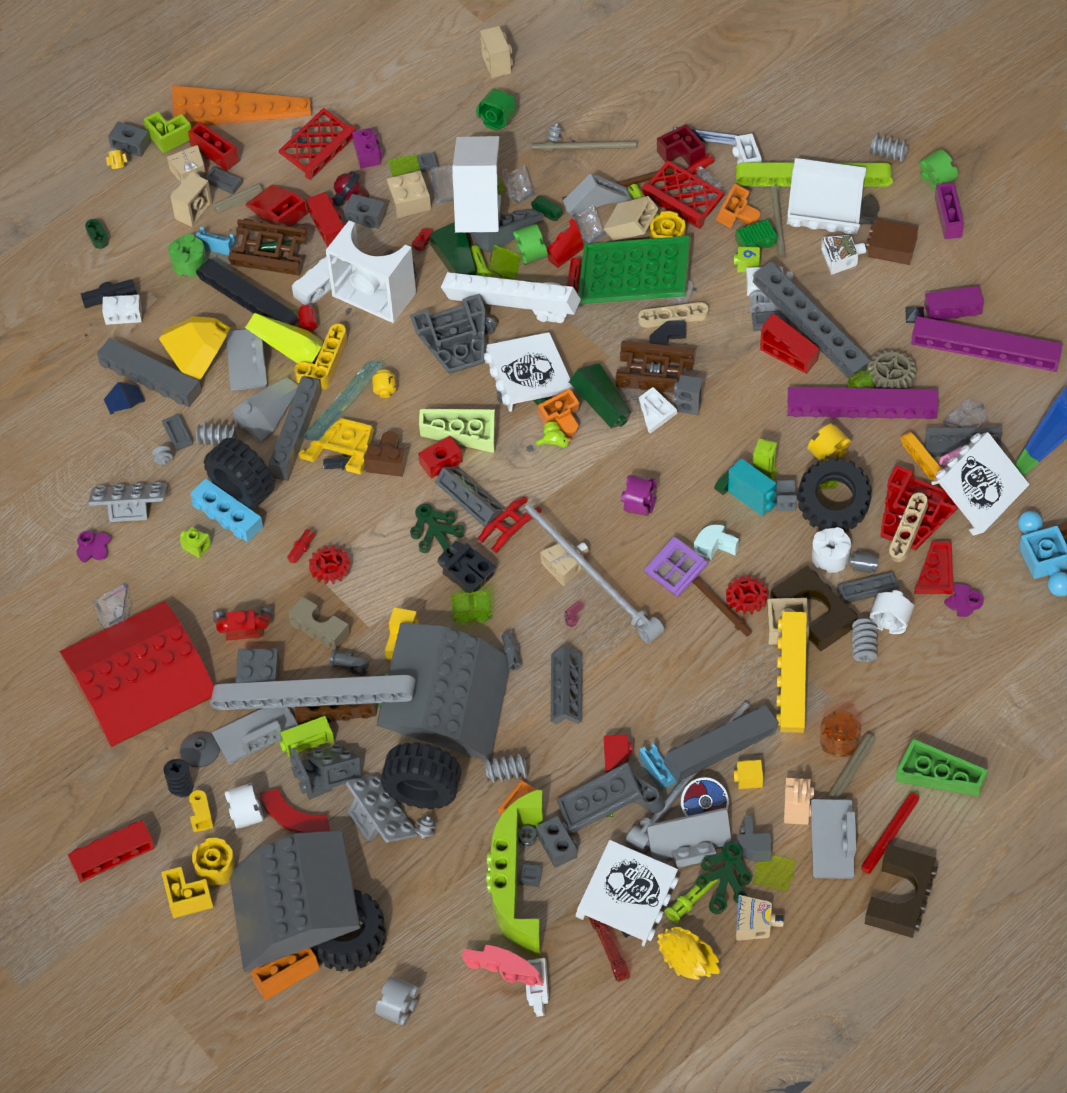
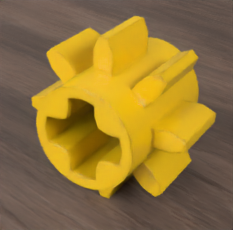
M121 150L108 152L109 157H106L107 166L111 165L112 170L125 167L124 163L127 162L126 153L122 154Z

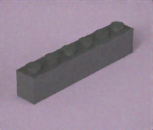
M111 338L97 352L99 363L102 367L109 368L118 375L129 378L134 383L138 382L147 389L154 390L163 397L174 400L179 405L183 404L190 407L201 393L198 380Z
M301 377L268 464L270 473L276 479L289 481L321 395L320 381L318 379Z
M766 705L760 708L756 707L744 716H737L728 724L723 723L712 732L707 731L695 740H688L679 748L674 747L667 752L664 765L675 780L679 782L775 734L779 723Z

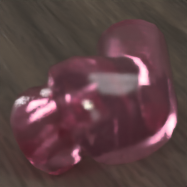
M579 601L574 603L564 613L565 623L570 627L576 626L578 623L577 613L584 608Z

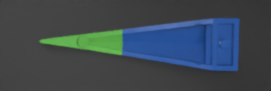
M1067 385L1054 399L1014 464L1022 476L1026 475L1067 439Z

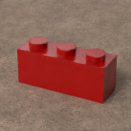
M199 122L188 131L190 146L197 145L200 153L224 170L228 171L239 162L237 147L203 123Z
M326 192L306 198V206L324 243L329 247L346 224L341 222L340 213L334 209L335 206L332 198H328Z

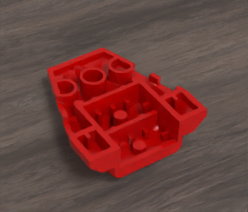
M896 465L887 483L888 491L887 497H885V513H883L880 536L881 538L893 541L909 500L915 493L925 494L928 501L927 510L910 548L915 551L958 509V506L944 489L918 480L914 477L913 471ZM920 499L918 502H916V509H915V510H917V511H918V505H919L920 503H923L921 499ZM910 515L907 518L909 523H914L917 520L915 515ZM903 532L901 533L900 538L908 539L911 534L909 532Z

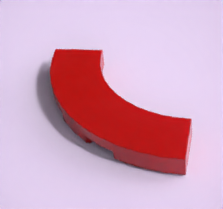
M279 788L259 793L268 815L283 828L298 833L330 831L326 814L310 815L295 810L283 799Z

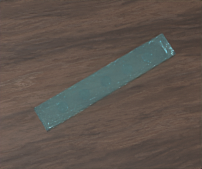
M368 361L304 433L303 436L306 440L318 441L372 380L373 375L381 370L383 367L381 362Z

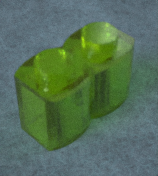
M490 591L461 592L451 595L454 622L465 624L472 620L485 622L492 619Z

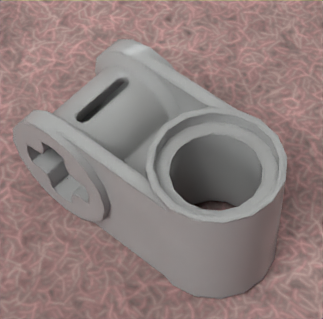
M755 290L750 293L751 313L781 311L762 291Z

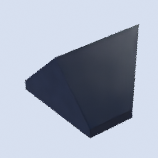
M117 382L104 398L110 415L114 414L115 411L130 409L140 402H145L138 386Z

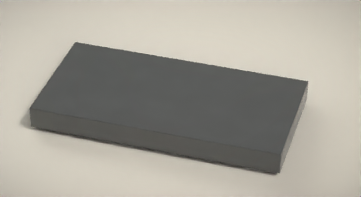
M627 762L556 800L568 830L573 834L642 798L643 795L631 766Z

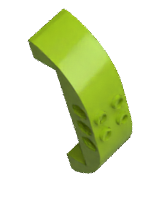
M542 790L530 792L517 799L501 815L493 832L491 852H487L488 870L486 873L487 891L491 893L493 913L500 931L515 947L535 957H540L541 936L539 919H516L519 828L525 825L536 828L537 825L543 823Z

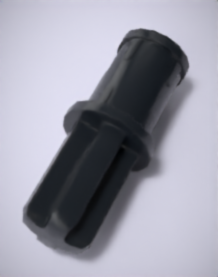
M341 455V457L324 458L323 467L324 469L342 468L344 470L351 457H343Z

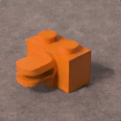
M734 183L715 221L729 228H732L736 219L747 225H752L758 222L760 211L747 205L748 200L746 199L750 191Z
M569 388L539 404L537 415L544 425L548 422H557L565 436L572 437L578 431V423L573 414L578 412L580 403Z

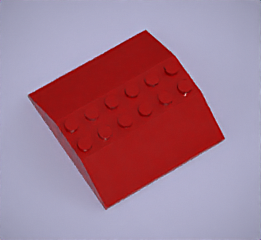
M166 601L59 651L111 747L212 697L214 685L184 627Z

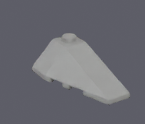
M286 377L249 397L233 410L235 424L257 441L263 443L277 429L280 419H283L287 407L292 403L298 385Z

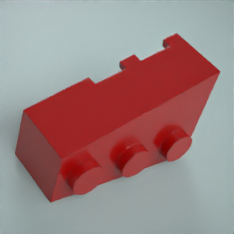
M774 313L761 327V351L805 374L818 361L819 348Z

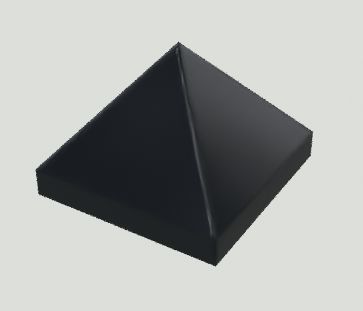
M905 307L906 323H915L917 316L924 317V307Z

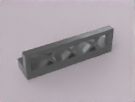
M926 428L925 449L932 457H942L960 446L969 445L972 438L969 437L970 435L986 432L990 435H997V437L992 438L1002 449V428ZM930 435H939L938 437H930Z
M457 466L443 467L435 481L441 489L484 527L505 510Z
M563 646L551 654V722L558 724L567 719L579 724L582 722V654ZM570 656L575 658V666L572 664ZM570 671L575 677V683L570 677ZM570 688L575 694V699H573L571 694L569 693ZM570 705L573 708L575 715L569 713Z

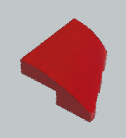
M574 219L569 221L570 227L565 233L560 232L556 240L547 248L548 261L557 268L584 249L582 236Z

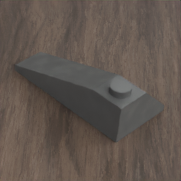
M535 209L513 211L512 215L500 213L498 232L470 233L477 246L486 252H494L515 239L513 231L536 224L544 218V214Z

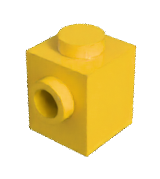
M761 760L737 762V769L733 770L734 782H738V789L763 788Z

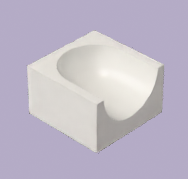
M499 136L456 137L453 159L455 232L499 231L501 195H498Z
M348 221L326 249L333 297L394 323L415 296L416 286L412 249L410 246L404 245L397 252L387 256L364 254L359 251L356 225L354 222Z

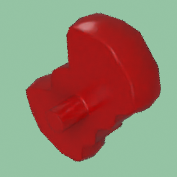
M427 228L421 229L419 235L412 241L413 248L417 251L425 250V245L428 244V239H430L429 233L433 231Z

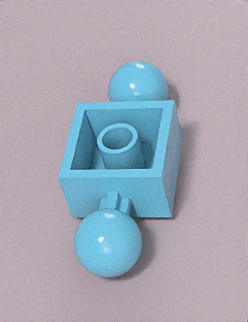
M1026 511L1018 519V527L1025 534L1021 536L1019 550L1033 579L1050 575L1048 580L1049 591L1058 597L1066 596L1067 573L1061 571L1067 570V544L1058 526L1041 530L1043 526L1041 516L1037 512Z

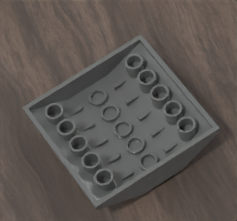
M400 623L388 676H412L416 681L413 698L407 702H382L376 726L478 759L485 760L488 758L490 762L509 673L507 656L481 638L445 626Z
M342 831L296 833L262 846L236 867L230 877L244 972L361 928Z

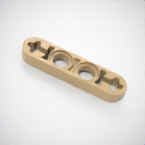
M703 302L645 309L639 312L638 323L641 327L649 328L661 326L666 321L685 320V323L702 321L708 317V306ZM684 311L687 315L679 316L678 313ZM661 314H668L669 317L666 318V319H663V318L660 317V315H661Z
M915 493L911 496L890 545V557L895 562H901L906 559L925 515L928 501L923 493ZM921 499L923 503H920V504L918 505V511H917V510H915V509H916V502H918V501ZM910 515L917 516V520L914 523L907 521ZM903 532L911 534L908 539H901L900 535ZM899 543L902 544V546H901V551H902V553H899L898 555H895V552H894V551H898L899 548H900Z

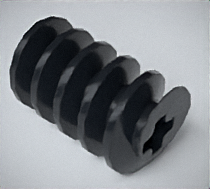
M181 759L168 761L163 769L168 790L175 796L186 798L193 792L194 788L188 763Z

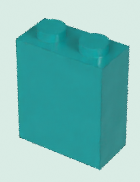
M742 458L729 469L728 492L762 517L774 509L776 505V483Z

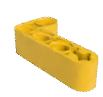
M334 324L330 327L315 364L307 362L296 364L294 370L298 384L301 377L318 379L321 390L329 387L347 344L344 325Z

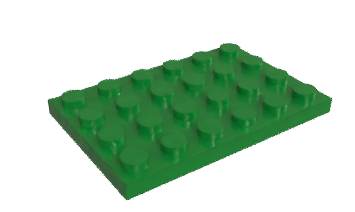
M690 236L584 244L578 293L581 299L579 304L686 297L691 244Z

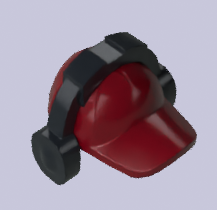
M350 171L337 177L333 187L336 194L332 198L336 206H342L345 200L349 201L352 194L370 197L368 191L361 185L358 173Z

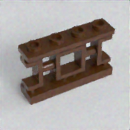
M248 218L238 219L236 231L238 234L243 235L241 248L232 247V252H229L228 260L231 265L300 276L302 270L300 266L303 261L301 257H295L298 244L307 245L309 234L305 228L300 226L292 228L285 224L273 225L267 221L254 222ZM250 231L258 232L257 240L249 239ZM284 236L293 237L291 245H284ZM264 238L278 240L275 253L261 251ZM247 246L255 247L254 256L246 255ZM282 251L289 252V261L280 260Z
M622 341L620 361L628 363L626 370L617 369L615 376L616 386L640 390H649L653 387L658 392L674 393L675 382H679L680 375H683V369H693L695 348ZM633 359L643 360L642 364L633 363ZM651 362L658 364V362H661V366H664L663 374L646 372L647 364H651ZM677 363L679 364V368L669 367V364ZM631 370L641 371V374H631ZM672 374L678 376L677 379L667 378V375Z

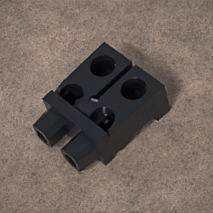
M455 541L449 548V551L454 556L451 558L444 552L438 557L437 563L443 568L442 574L465 591L464 594L470 599L495 575L496 566L471 548L468 543L463 545Z

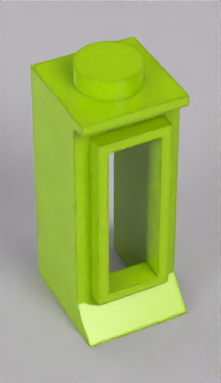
M759 438L753 453V467L774 481L778 469L775 467L777 443Z
M325 716L280 732L281 741H279L282 752L286 751L288 757L292 755L291 748L294 747L297 753L327 743V741L334 743L333 733Z

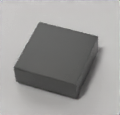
M434 152L417 155L421 172L438 169Z
M522 863L519 885L539 887L542 866Z

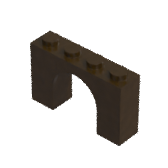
M805 566L771 589L770 599L807 598L820 601L828 608V615L809 628L808 639L820 652L852 631V623L858 618L857 613L845 604L842 597L837 596L832 591L830 585L824 583L819 578L817 572L811 570L808 566Z
M888 844L881 871L907 879L913 884L916 894L911 900L899 904L871 897L864 924L913 938L915 931L919 932L922 919H919L920 913L924 914L928 902L924 900L926 895L930 896L933 884L930 883L931 878H936L938 866H935L936 858Z

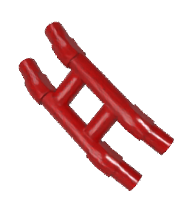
M523 496L512 501L503 512L484 527L477 539L484 543L487 537L497 528L503 533L491 548L497 554L502 546L519 529L533 519L527 512L523 516L515 512L527 503V498ZM540 507L534 508L539 514L542 512ZM508 516L516 521L510 528L502 523Z

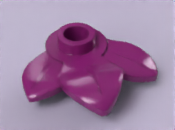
M90 531L81 532L77 539L79 545L76 551L78 558L84 563L91 557L96 560L107 558L105 545L111 541V538L101 532L96 534Z
M953 584L955 595L944 601L948 608L957 610L958 617H967L974 610L983 606L984 598L978 591H973L968 585Z

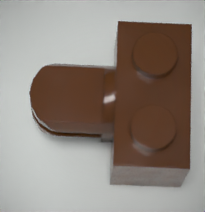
M387 431L383 433L380 445L368 444L364 459L366 472L403 477L407 462L404 448H398L399 438L395 432Z

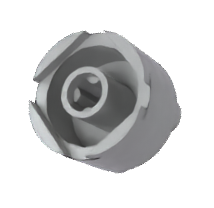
M391 976L381 991L383 994L381 1001H377L376 1015L398 1025L405 1026L409 1018V1012H414L417 1007L418 1000L415 998L420 987L398 977Z

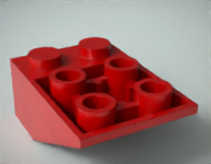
M274 185L269 186L245 204L262 220L273 225L285 224L291 227L307 215L305 201L293 191Z

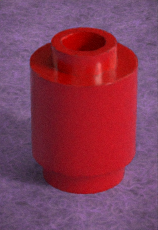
M311 305L301 306L298 311L299 328L312 332L317 328L316 311Z

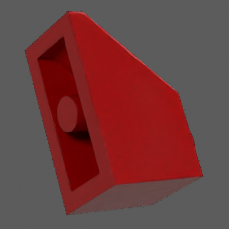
M627 734L603 736L605 773H608L629 762V754H633L632 742H628Z

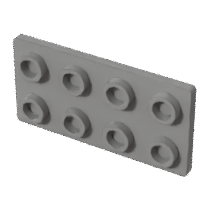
M247 329L229 331L226 340L231 391L267 387L263 340Z
M153 482L146 485L135 483L129 486L117 484L113 487L98 485L92 488L88 505H107L109 522L147 520L146 502L164 501L167 483Z
M288 707L262 708L212 732V735L228 764H231L281 740L280 732L299 725Z
M378 775L347 780L346 786L355 797L347 812L367 841L374 840L378 832L386 843L413 838L418 835L396 800L384 791Z
M812 799L813 878L853 879L856 828L855 812H852V801Z
M726 808L647 825L651 858L658 861L673 858L677 868L701 863L704 857L716 855L714 848L723 847L725 844L732 842Z

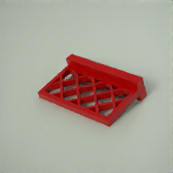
M323 107L279 149V154L305 173V177L311 180L353 140L352 132L356 131V128L351 124L347 126ZM325 115L329 118V122H320L319 118ZM333 126H339L343 130L341 132H333ZM310 127H318V133H309L308 129ZM320 127H330L331 132L321 133ZM307 137V143L298 144V138ZM309 137H319L320 143H310ZM322 137H331L332 141L330 143H322ZM288 148H296V154H289L286 150ZM298 148H308V154H299ZM310 148H320V152L318 154H311ZM299 158H309V163L304 166L299 162Z
M668 160L651 181L642 186V192L645 197L649 196L655 204L667 211L677 213L678 217L698 229L702 228L704 220L725 196L721 190ZM668 168L675 170V174L665 176L664 172ZM687 177L689 182L679 184L678 178ZM676 178V185H666V180ZM664 181L665 187L656 188L654 184ZM701 185L703 190L693 192L692 186ZM690 187L691 193L681 194L680 188ZM678 189L679 195H668L669 190ZM715 193L718 196L715 199L707 200L706 194ZM705 195V201L695 203L694 196ZM692 197L693 203H682V199ZM704 205L707 207L703 214L696 211V207Z

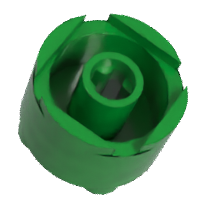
M493 88L478 104L476 114L478 118H482L483 124L492 130H500L516 114L515 98L511 94H506Z

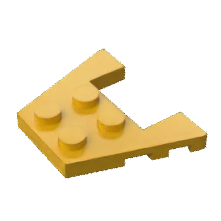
M340 418L324 432L323 437L310 443L311 446L306 451L301 450L299 457L306 461L315 462L323 449L351 455L352 457L345 465V468L348 472L361 475L365 465L364 459L367 447L371 443L373 436V427Z

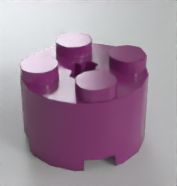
M628 475L626 491H623L621 494V502H624V511L649 516V513L652 514L657 497H654V488L658 489L657 480L637 475Z

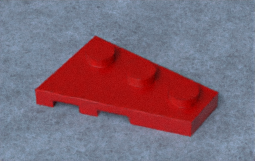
M932 542L914 594L953 595L951 542Z

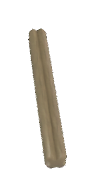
M868 733L864 735L826 799L839 800L873 745L874 736Z

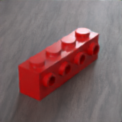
M143 820L133 822L128 827L119 831H113L102 839H96L89 845L76 848L67 855L81 883L151 851L155 847Z

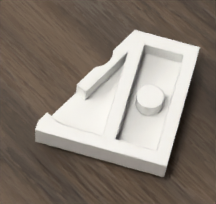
M653 387L639 397L641 410L650 434L677 415V409Z

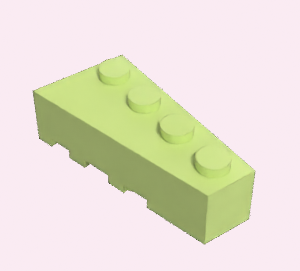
M420 409L419 429L421 437L441 441L451 436L457 445L494 453L495 410Z

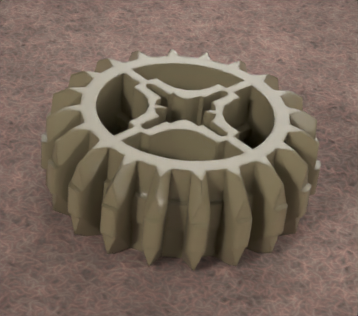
M884 349L882 354L877 352L876 356H872L866 370L868 382H871V387H876V389H911L917 375L915 362H912V357H907L906 353L901 354L900 350L893 352L892 349L890 352Z

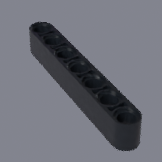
M208 259L196 270L197 276L203 282L253 314L256 313L292 326L299 320L291 309L212 259Z

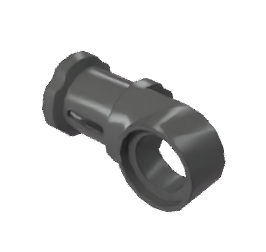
M337 649L332 650L330 666H344L355 675H366L369 663L366 660L354 657L353 652L348 654L338 652Z

